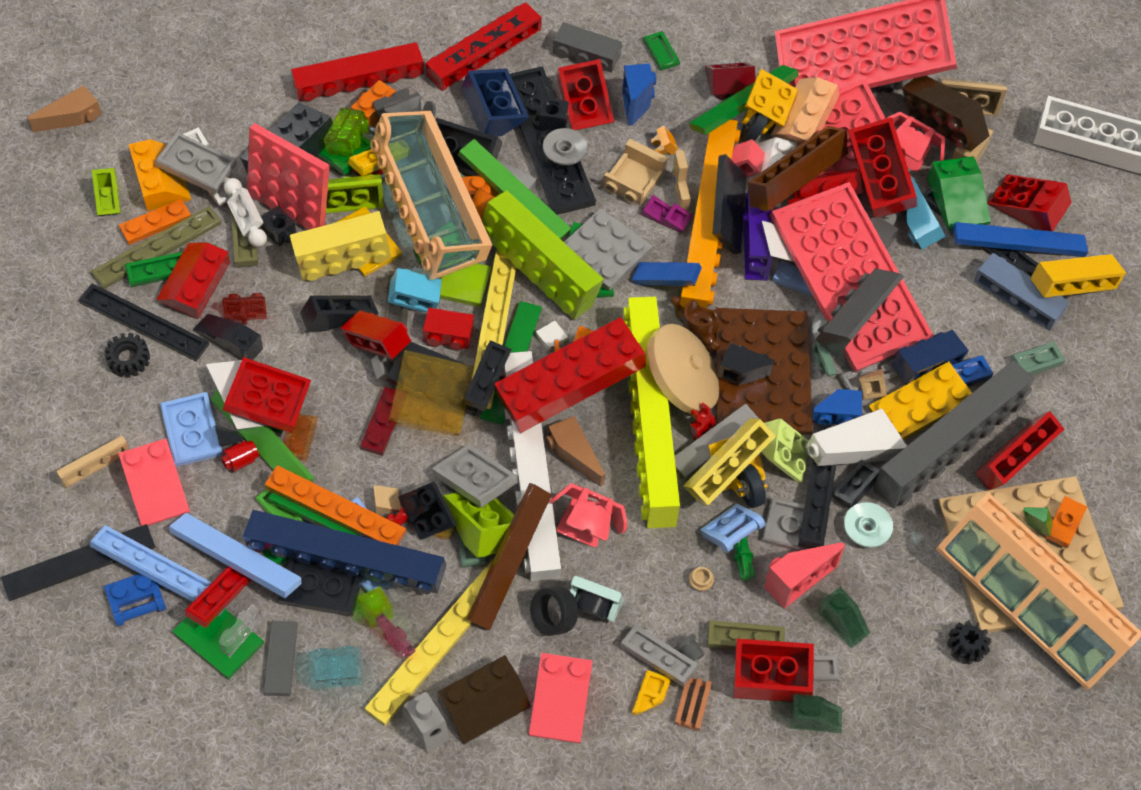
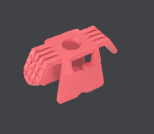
M902 112L887 117H892L895 127L900 126L896 132L909 169L919 172L932 145L940 149L939 161L944 160V136L935 132L933 128L914 119V117H909ZM916 127L922 129L925 132V134H922L920 131H918Z
M571 483L549 501L552 504L563 494L572 497L556 531L588 546L597 547L599 539L603 541L608 539L611 515L616 531L619 534L626 532L627 517L624 506L587 488ZM588 497L594 498L598 501L589 500Z

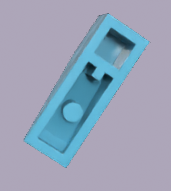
M911 177L917 196V207L907 210V224L911 230L908 232V235L913 244L918 242L921 249H924L946 236L916 182Z

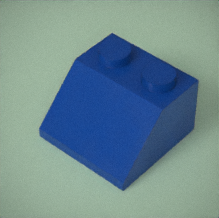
M650 63L624 65L622 96L628 126L633 125L650 108L651 99L655 98L653 85H656V73L651 71Z

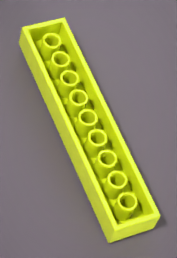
M632 297L628 298L627 307H623V318L645 352L646 367L631 374L630 379H628V392L632 394L630 412L634 414L632 432L633 435H636L634 452L635 456H638L636 471L637 477H640L639 498L642 499L643 506H641V520H646L647 528L676 527L680 502L669 404L667 397L663 394L653 377L647 355L649 338L654 331L660 328L657 298Z

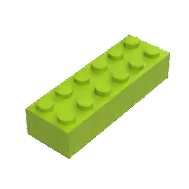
M507 190L487 203L482 223L492 245L573 320L590 309L595 302L604 278Z

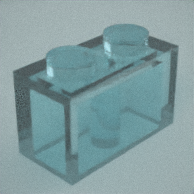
M343 646L336 650L319 648L314 652H308L309 676L312 690L363 685L360 647Z

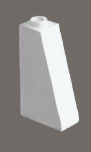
M880 409L813 434L805 447L816 464L823 466L859 463L861 460L865 462L890 461L907 445L884 410Z

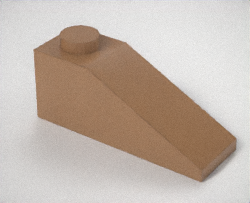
M83 85L27 116L31 130L38 132L83 125L88 121L92 122L101 115V110L96 98Z
M575 416L548 426L546 442L549 449H554L558 457L597 485H604L605 473Z

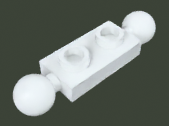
M230 178L226 180L224 191L229 196H232L227 203L243 236L248 237L252 246H263L267 241V235L263 230L258 229L263 224V221L248 190L242 188V184L238 179Z

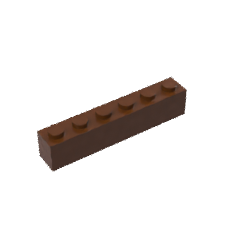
M826 126L748 181L750 207L758 208L762 211L772 210L776 205L786 200L787 197L800 190L805 184L812 181L816 176L847 155L846 129Z

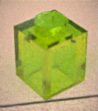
M381 586L358 597L359 609L371 629L394 618L393 607Z

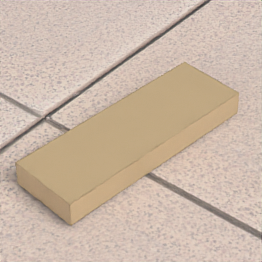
M120 436L57 470L60 482L64 488H67L119 460L118 453L129 450L127 442L123 436Z

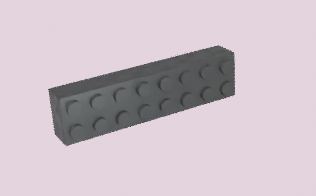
M1011 361L883 465L873 489L893 509L899 504L902 506L907 504L912 498L913 492L916 490L921 492L929 484L928 480L933 476L938 478L945 471V466L948 463L955 464L962 457V452L965 449L968 451L972 450L979 442L978 439L981 436L986 438L995 429L994 425L998 422L1000 424L1006 422L1011 415L1010 412L1014 409L1019 411L1027 402L1025 398L1031 393V385L1035 378L1016 361Z

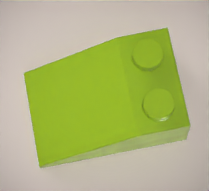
M460 493L443 495L457 523L456 528L464 545L476 557L497 554L514 514L497 498L481 508Z

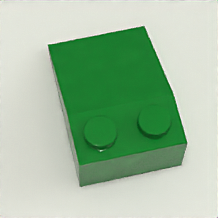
M975 157L932 162L927 181L948 231L953 230L955 222L981 225L990 224L991 220L982 174Z

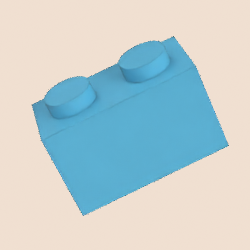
M397 268L390 280L388 303L427 313L428 307L436 308L439 304L442 280H429L428 275Z

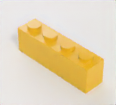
M1109 254L1039 262L1030 279L1042 296L1047 298L1117 289L1126 272L1115 257Z

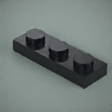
M489 341L463 399V403L485 412L495 390L494 383L498 382L512 349L494 341Z

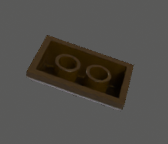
M506 655L437 692L438 703L463 745L531 708L519 676Z

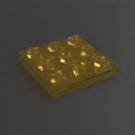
M405 350L389 420L459 436L466 409L463 399L470 386L474 366Z

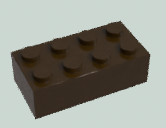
M928 76L914 78L902 87L904 102L909 109V117L912 116L914 119L933 128L935 132L944 136L945 140H950L959 148H964L971 152L990 136L981 104Z

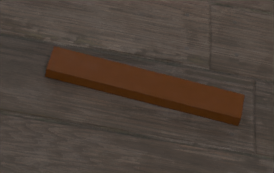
M529 483L467 616L468 621L489 631L552 494L533 483Z

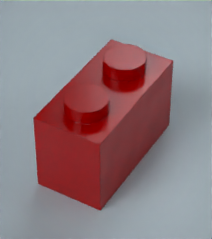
M428 307L423 327V342H427L431 346L446 345L455 350L469 349L474 330V315Z

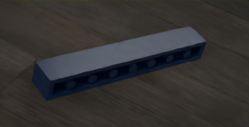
M254 509L243 534L248 548L253 551H269L280 558H286V556L293 557L304 564H309L310 562L317 563L322 568L333 570L334 568L341 569L344 573L351 576L360 574L367 576L368 579L375 582L384 580L391 582L392 585L399 588L412 587L423 594H430V592L438 594L446 569L445 559L442 556Z

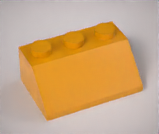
M152 139L128 144L147 211L160 208L181 198L183 202L191 200L186 180L155 166V160L167 144Z

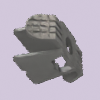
M407 88L394 92L391 97L384 96L373 102L379 118L383 113L422 111L420 94L414 93L410 95ZM427 101L423 111H431L434 118L436 114L435 103ZM419 117L388 119L393 129L391 130V135L415 127ZM368 126L367 130L374 136L376 129Z

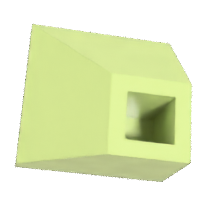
M781 418L765 422L764 424L776 437L761 452L769 461L796 482L803 483L808 454L805 446L809 441Z

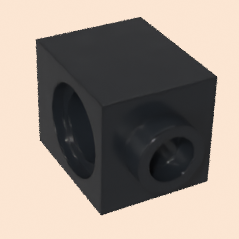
M543 98L542 106H537L536 120H540L539 129L554 131L566 128L569 101Z
M278 206L261 217L263 221L261 225L262 230L279 247L284 243L291 242L290 235L297 233L295 222Z

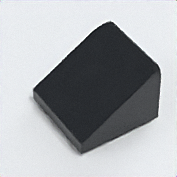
M215 425L219 445L225 446L243 441L242 433Z

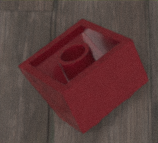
M747 62L705 65L710 93L716 95V98H729V94L738 93L756 80L755 66Z

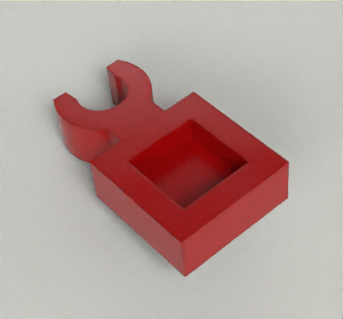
M701 403V411L699 413L694 409L691 410V416L695 421L690 426L693 440L696 441L715 427L716 422L715 416L711 414V408L704 403Z

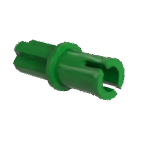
M746 536L741 542L739 541L734 545V560L738 564L741 580L750 581V579L755 577L752 563L753 553L749 549L748 536Z

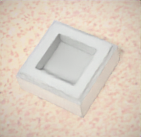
M556 321L536 331V336L548 351L553 350L554 339H558L559 346L568 341V336Z

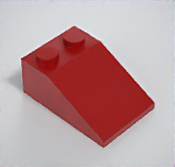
M600 59L557 69L556 76L562 100L569 101L568 119L571 129L576 131L614 123Z

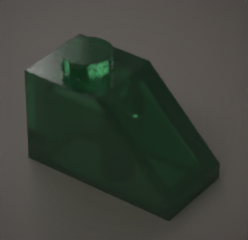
M841 586L821 601L818 613L851 648L870 634L858 605Z
M794 694L790 704V729L842 733V708L821 696Z

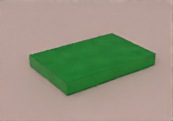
M225 608L206 628L186 617L172 631L177 638L228 680L264 644V640Z

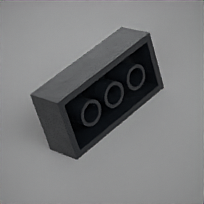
M300 102L269 130L315 157L338 136L331 116ZM247 151V152L241 157V161H242V163H243V165H244V168H245V170H246V173H247V175H248V151Z

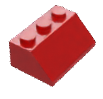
M208 242L188 243L158 295L156 302L199 319L230 264L229 252Z

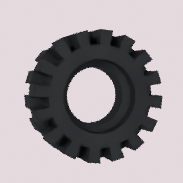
M122 333L119 339L117 336L113 337L114 343L109 341L107 343L108 347H105V358L112 373H118L119 377H123V374H125L126 378H131L130 373H134L137 376L139 375V370L144 372V366L148 367V360H150L145 340L141 339L137 334L134 337L133 333H128V337H125V334ZM125 350H133L137 353L129 361H121L119 359L120 353Z

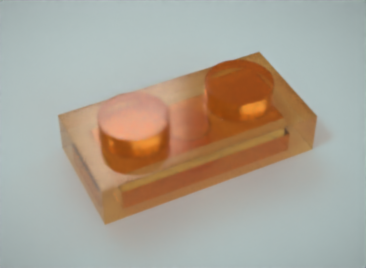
M299 414L293 433H288L285 445L300 461L308 460L318 422L317 416Z

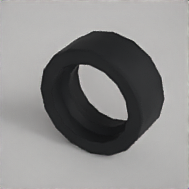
M562 586L540 589L531 600V620L535 628L544 635L552 636L568 633L574 628L578 618V605L574 595ZM551 596L557 600L560 606L561 616L557 626L548 615V602Z

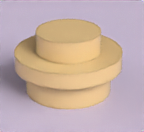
M698 567L691 571L689 583L693 589L707 591L713 585L714 576L708 568Z

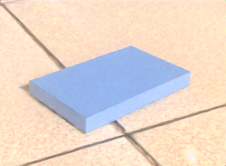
M207 392L160 403L175 467L223 455Z

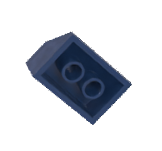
M507 68L467 72L461 90L480 132L496 137L503 136L528 120L529 116Z

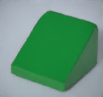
M1024 507L1023 511L1027 524L1044 535L1050 536L1053 522L1049 508Z

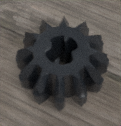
M970 620L966 621L964 625L959 622L956 624L955 629L950 630L948 634L950 639L947 641V646L952 647L951 655L959 654V662L963 661L965 657L970 665L974 659L980 662L984 656L988 655L990 651L988 646L991 644V638L986 637L988 629H979L980 623L972 626Z

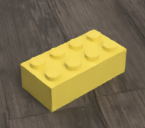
M380 211L290 235L303 281H314L319 277L331 274L336 275L346 270L359 269L368 263H381L386 259L392 258Z

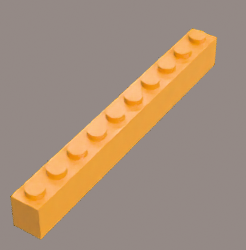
M729 120L709 133L687 263H699L702 269L695 286H683L680 301L683 307H686V304L691 300H696L699 306L705 308L708 307V304L713 305L715 292L710 291L711 286H716L718 273L713 271L714 267H719L721 254H716L717 249H722V243L712 234L719 155L726 154L732 159L734 143H739L741 131L736 130L738 123L736 120Z

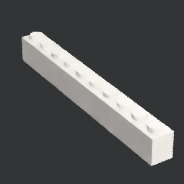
M532 352L510 353L500 377L506 378L532 364ZM504 408L505 419H510L511 425L507 426L508 440H513V447L509 449L510 460L516 464V469H512V473L517 475L519 491H515L516 506H519L529 483H533L551 494L542 425L540 423L520 434ZM550 502L527 548L528 558H524L525 573H530L531 581L560 578L561 575L553 506Z

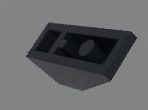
M310 295L300 315L307 331H329L343 326L358 311L375 315L379 313L371 295Z
M207 314L193 329L194 332L240 360L243 357L254 360L263 350L261 335L236 321Z

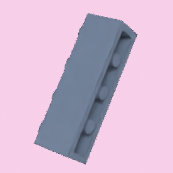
M992 253L978 269L974 282L1050 331L1064 315L1070 302L1063 296L1044 298L1031 281L1030 276L1023 270L1008 263L1004 258Z

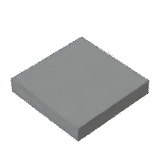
M772 497L761 542L796 551L810 549L798 546L805 505Z

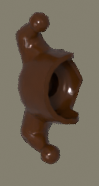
M673 296L670 302L674 305L676 317L684 323L686 329L703 343L709 354H714L721 347V343L716 340L714 335L719 327L717 313L699 306L696 300L689 301L686 307H683L680 304V298Z

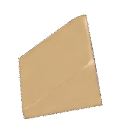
M883 369L859 377L863 400L887 396V385Z
M373 486L376 514L399 512L401 507L398 499V488Z

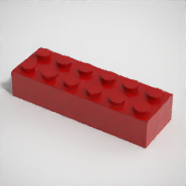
M622 317L494 383L498 398L521 434L645 368V352Z

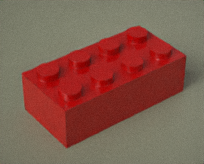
M892 117L849 129L850 143L861 173V179L873 218L917 207V196Z

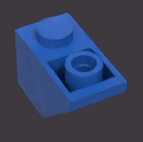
M837 389L814 407L812 422L818 423V425L820 423L839 425L861 417L862 391Z

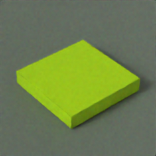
M448 257L445 267L447 268L464 260ZM477 263L442 276L440 299L481 307L491 276L492 266Z

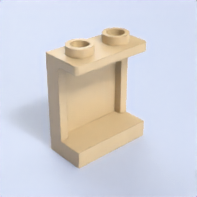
M629 139L625 144V153L611 172H605L603 175L602 187L611 194L616 193L624 197L629 203H636L641 206L666 171L668 157Z

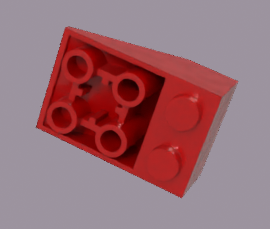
M1007 174L987 204L1035 230L1053 232L1072 201L1067 183Z

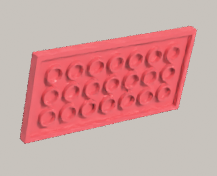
M905 0L775 31L779 67L785 65L798 70L799 77L788 83L794 88L799 79L814 77L837 84L838 90L864 78L869 88L957 69L945 0Z
M850 182L776 209L770 214L825 320L829 322L833 319L831 313L840 303L843 306L847 302L844 297L852 288L857 290L860 287L857 282L865 272L870 275L877 268L899 273ZM903 279L842 351L854 373L895 356L896 352L904 346L910 347L921 339L928 340L934 336Z

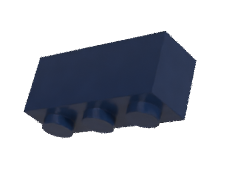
M952 329L945 333L939 332L928 340L921 339L913 346L900 348L896 352V357L891 365L907 385L947 362H950L951 365L962 362L969 350Z

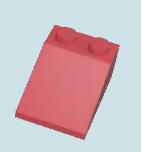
M166 438L118 453L141 526L145 524L148 526L190 512Z
M843 542L791 552L783 558L777 557L769 565L770 569L765 577L766 583L764 588L785 609L838 567L845 545Z
M541 653L529 736L574 743L581 742L593 660Z

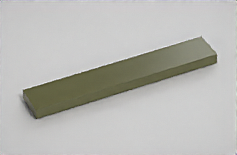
M208 206L91 270V274L99 285L106 289L127 277L126 263L167 255L221 225L222 221L213 209Z

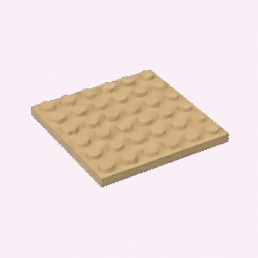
M1076 476L938 499L939 510L949 535L975 504L990 493L1117 610L1123 609L1122 599L1088 507L1068 548L1045 538L1046 535L1027 524L1023 511L1024 507L1049 508L1053 521L1064 496L1087 506ZM972 520L969 526L977 533L979 541L970 552L986 565L1001 549V546ZM1005 553L991 568V571L1023 601L1039 585V581L1009 553ZM960 572L976 623H980V630L988 629V633L1019 628ZM1044 588L1028 605L1046 622L1077 617L1047 588Z

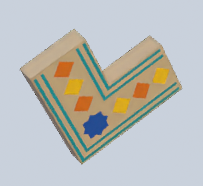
M677 150L674 155L672 180L679 206L688 211L691 199L686 183L688 165L684 151Z

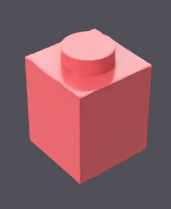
M751 139L734 146L731 160L746 174L747 178L761 173L765 152Z

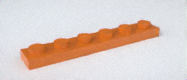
M278 465L264 484L266 490L362 537L399 545L406 534L405 527Z

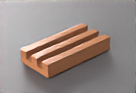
M690 678L683 689L675 725L696 731L700 730L712 684L711 681L707 680V682H704L700 678ZM690 684H693L695 688L686 721H682L681 717ZM704 687L705 690L696 724H693L691 719L699 689Z

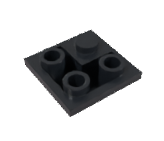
M433 479L417 484L398 496L420 540L457 525Z

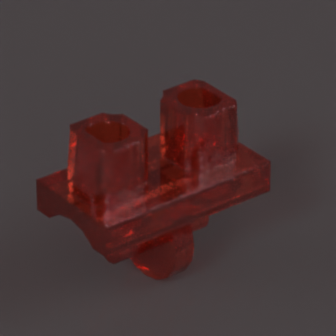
M252 293L250 297L229 294L228 298H223L225 319L241 320L244 325H248V320L267 319L266 300L262 293Z

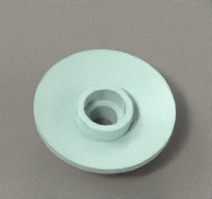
M864 502L856 504L848 510L844 519V528L846 534L854 543L863 547L873 548L881 546L889 540L893 531V521L883 507L874 503ZM863 526H870L871 531L865 530Z

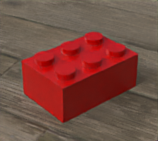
M737 639L733 698L811 703L814 679V644Z

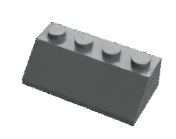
M877 268L870 275L865 272L857 282L860 287L857 290L852 288L844 297L847 302L843 306L839 303L832 311L833 319L830 322L825 320L817 329L820 334L815 340L835 357H838L904 276L901 273Z

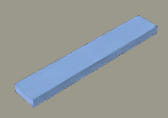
M188 513L182 515L169 526L171 534L283 598H286L301 585V577Z
M106 525L90 541V547L192 602L212 583Z

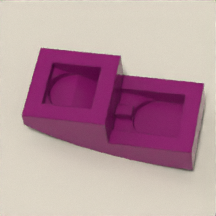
M654 195L649 199L640 214L680 233L684 231L693 216L676 203L671 207Z

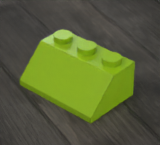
M381 174L328 179L326 214L357 211L364 206L368 210L384 208Z

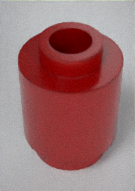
M251 440L248 442L242 441L224 450L221 461L226 470L231 469L232 472H236L254 463L255 459L259 458V452Z

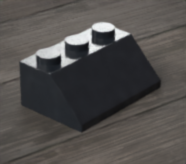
M435 119L459 172L471 176L479 175L458 156L459 151L473 139L497 159L503 143L498 137L443 119ZM425 154L423 155L422 160H427Z

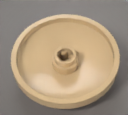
M667 324L654 331L648 341L647 355L653 377L663 394L676 407L691 414L693 409L699 413L701 411V403L712 408L719 398V381L716 366L703 343L688 329L677 324Z

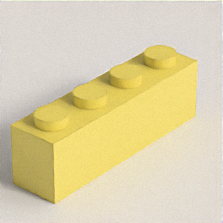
M749 418L683 487L698 503L709 505L776 436L760 419Z

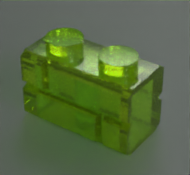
M341 108L324 138L329 154H341L342 156L351 157L354 150L360 147L361 137L364 133L368 132L367 127L369 126L363 110L353 109L352 111L348 108Z

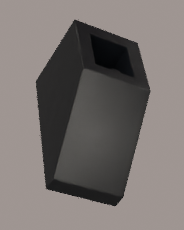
M730 343L720 364L718 377L737 385H743L770 376L775 360L765 354H758L748 350L742 345Z

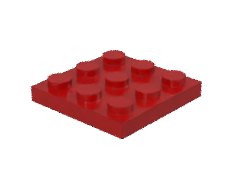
M243 357L225 400L223 411L293 433L311 379Z

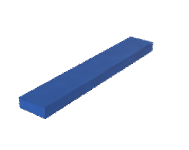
M955 222L953 226L955 244L1086 257L1088 253L1085 235L961 222Z

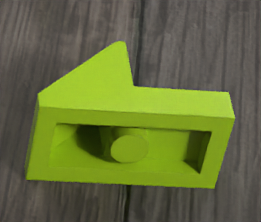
M115 168L91 170L97 215L121 213L118 192L120 187Z

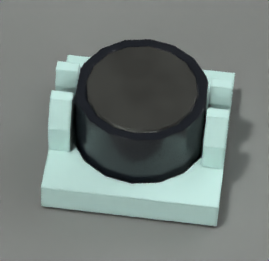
M574 576L570 592L576 599L578 610L615 622L620 607L622 608L625 600L623 595L618 591Z

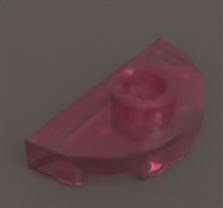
M383 613L376 618V625L380 626L384 631L383 637L397 652L401 650L404 657H410L416 652L406 640L407 635L399 626L395 627Z

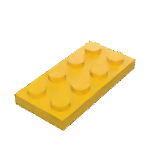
M947 362L872 403L868 409L870 412L883 409L904 441L938 422L971 395L972 392L951 363Z

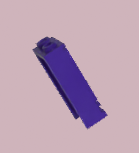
M747 191L743 217L745 280L768 281L773 256L769 252L762 221L772 223L770 217L771 210L762 211L758 208L750 207L749 191Z

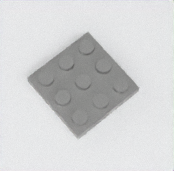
M601 208L564 242L604 278L601 287L608 291L613 289L652 251L653 247Z

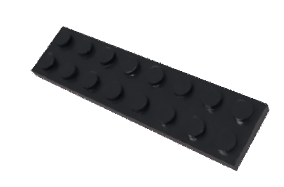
M543 66L510 73L529 116L527 121L519 125L550 209L557 215L595 206L596 199L581 161L572 165H559L550 161L544 154V139L552 131L539 129L540 120H536L537 106H542L543 98L554 100L556 98Z

